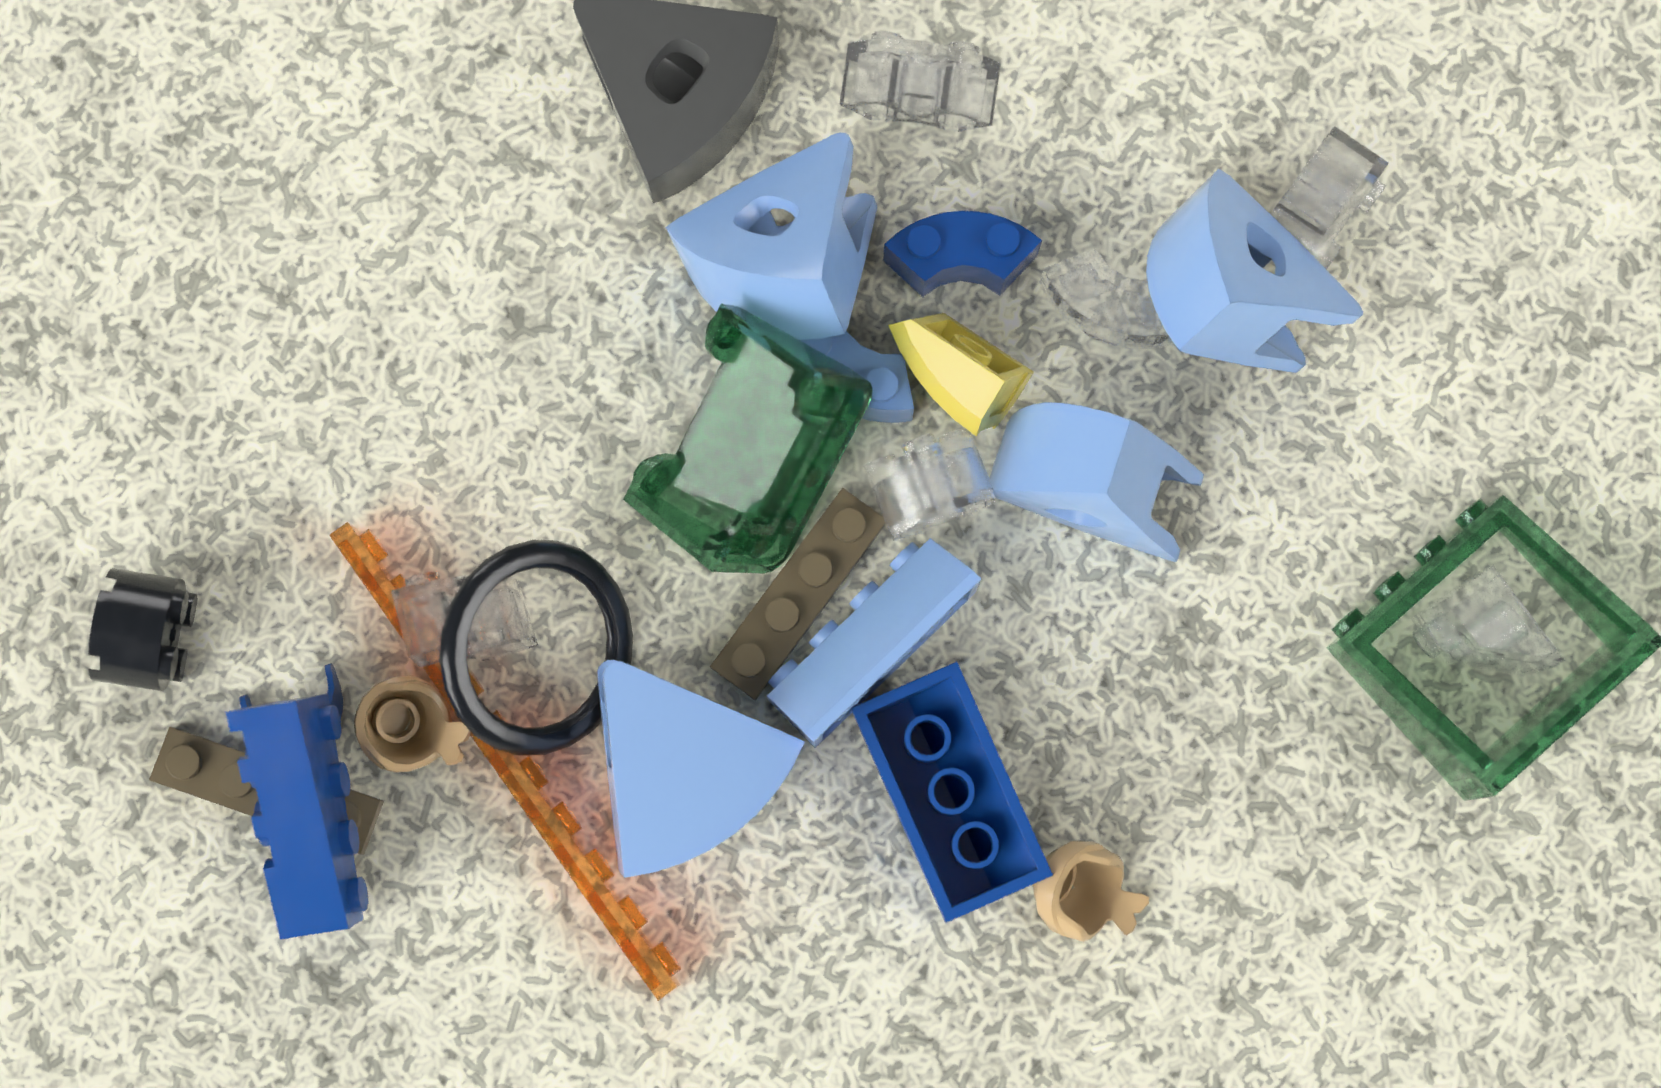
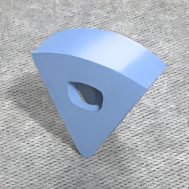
M836 133L746 179L677 218L666 227L692 282L701 296L717 313L731 323L756 334L792 340L821 339L846 333L877 211V204L873 195L860 193L845 197L852 170L854 147L848 134ZM776 208L784 209L790 212L795 219L786 225L777 226L771 210Z
M1218 169L1160 226L1152 239L1147 255L1146 268L1149 292L1165 331L1178 350L1186 354L1244 366L1297 373L1306 365V360L1292 332L1286 327L1288 322L1300 320L1335 326L1353 324L1363 315L1359 303L1317 259L1231 176L1221 169ZM1271 260L1276 266L1275 274L1263 269Z
M1044 402L1026 406L1011 415L1007 422L985 492L999 500L1082 532L1172 562H1177L1181 550L1175 537L1152 519V509L1162 480H1174L1201 486L1204 474L1176 449L1136 421L1085 406Z
M616 660L602 662L597 670L617 864L622 876L626 878L649 874L682 864L711 850L734 835L755 817L777 792L793 768L805 741L627 663Z

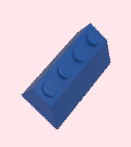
M957 662L851 708L855 721L945 923L1053 876Z

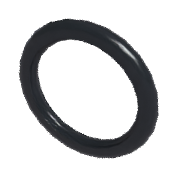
M530 540L507 546L485 559L463 581L449 605L441 631L440 669L445 692L456 715L475 737L496 750L518 756L546 755L568 748L593 732L602 722L599 689L597 682L589 698L576 712L560 722L544 727H521L507 723L490 712L479 699L470 680L467 647L474 616L485 597L499 583L516 573L534 568L555 569L571 575L587 587L596 599L603 614L607 635L605 661L616 660L631 665L633 632L630 614L618 584L604 566L578 547L555 540Z

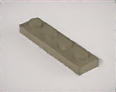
M842 488L710 665V668L756 701L769 684L770 678L789 657L887 524L888 520Z
M169 727L149 778L150 781L250 816L253 815L255 804L259 801L256 789L251 786L250 782L242 783L237 759L245 756V752L177 728ZM350 789L349 796L344 797L348 820L353 819L356 823L359 834L358 854L364 855L384 801Z

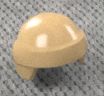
M416 676L392 677L375 684L362 697L354 719L355 735L362 751L379 768L391 772H410L432 763L439 757H442L447 765H456L462 762L464 757L459 743L467 741L471 734L464 723L452 722L449 707L442 694L432 684Z
M1070 841L1064 846L1055 849L1046 857L1053 876L1033 884V891L1038 914L1051 931L1064 937L1084 942L1093 938L1107 921H1113L1124 935L1127 936L1133 932L1137 924L1134 913H1140L1149 904V897L1141 893L1128 892L1121 889L1124 878V865L1117 854L1110 852L1102 845L1093 841Z

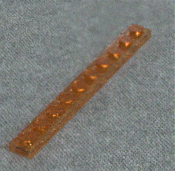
M349 522L345 523L329 536L454 711L444 689L439 663L442 628L433 618L424 623L416 612L413 605L420 601L419 596L401 573L392 578L381 561L389 556V554L375 534L369 528L361 533ZM468 667L470 680L477 695L485 690ZM498 709L492 712L493 714H495L496 716H498L499 718L508 723V721L505 719V717L501 714V712ZM471 733L470 735L655 998L659 1001L681 984L674 976L682 969L680 964L663 941L656 946H653L641 929L642 926L648 923L646 916L629 894L620 900L608 883V880L615 876V873L599 850L595 847L587 853L574 835L582 829L580 823L563 801L556 806L552 804L542 789L549 783V780L532 756H527L521 760L518 755L496 750Z

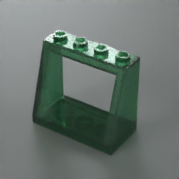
M1504 495L1488 505L1479 498L1454 520L1461 528L1453 536L1445 541L1439 534L1413 556L1420 565L1405 578L1397 571L1372 592L1379 601L1364 614L1356 607L1343 617L1331 629L1337 638L1326 647L1464 801L1495 797L1661 647L1660 635L1643 618ZM1500 530L1604 644L1483 752L1371 643Z

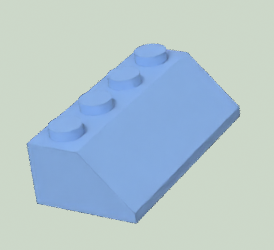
M931 538L920 548L912 542L902 550L889 565L895 573L880 587L874 581L866 585L849 603L855 611L840 626L834 620L828 622L809 641V644L815 649L799 665L793 659H790L768 681L774 688L767 695L768 700L814 748L852 713L851 708L863 703L975 594L981 578L971 568Z

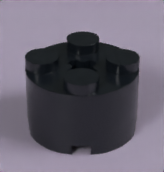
M116 568L110 569L106 578L116 582L112 592L100 590L91 624L88 655L100 657V670L89 669L90 679L157 691H164L170 681L181 682L184 676L188 651L184 648H178L181 626L191 627L193 625L198 600L197 594L189 593L186 590L183 579Z

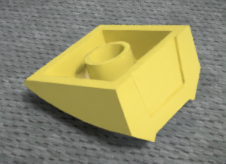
M945 313L888 325L899 351L914 376L928 394L955 421L975 436L982 430L990 427L995 429L1034 373V371Z

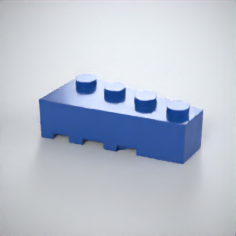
M327 693L259 704L225 712L230 732L242 731L246 746L245 756L239 757L237 763L242 783L250 782L251 786L256 789L259 800L255 804L251 821L255 838H258L263 847L270 846L272 858L265 860L263 870L280 940L350 929L364 920L363 911H366L368 908V891L364 878L362 876L357 877L354 854H357L359 851V834L355 821L353 819L348 820L344 797L350 794V777L346 764L338 760L335 740L341 737V720L337 707L330 705Z

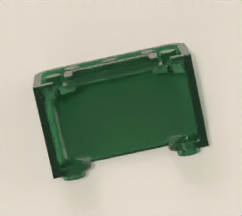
M721 303L716 314L707 325L705 348L708 354L722 363L676 454H657L643 460L635 469L633 480L623 500L711 572L764 574L778 568L792 552L870 404L873 388L871 382L847 366L739 306Z

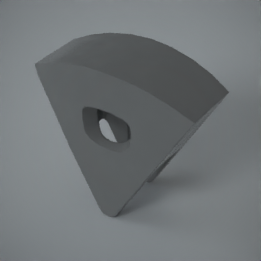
M574 0L573 9L583 32L582 38L653 204L678 194L701 179L722 161L739 142L754 120L767 94L775 70L779 48L777 17L657 0Z

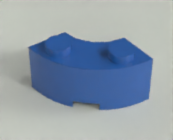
M952 211L918 220L896 233L884 244L883 261L922 297L940 285L958 281L982 284L996 294L1001 295L1037 258L1042 240L1020 224L1001 216L978 211Z

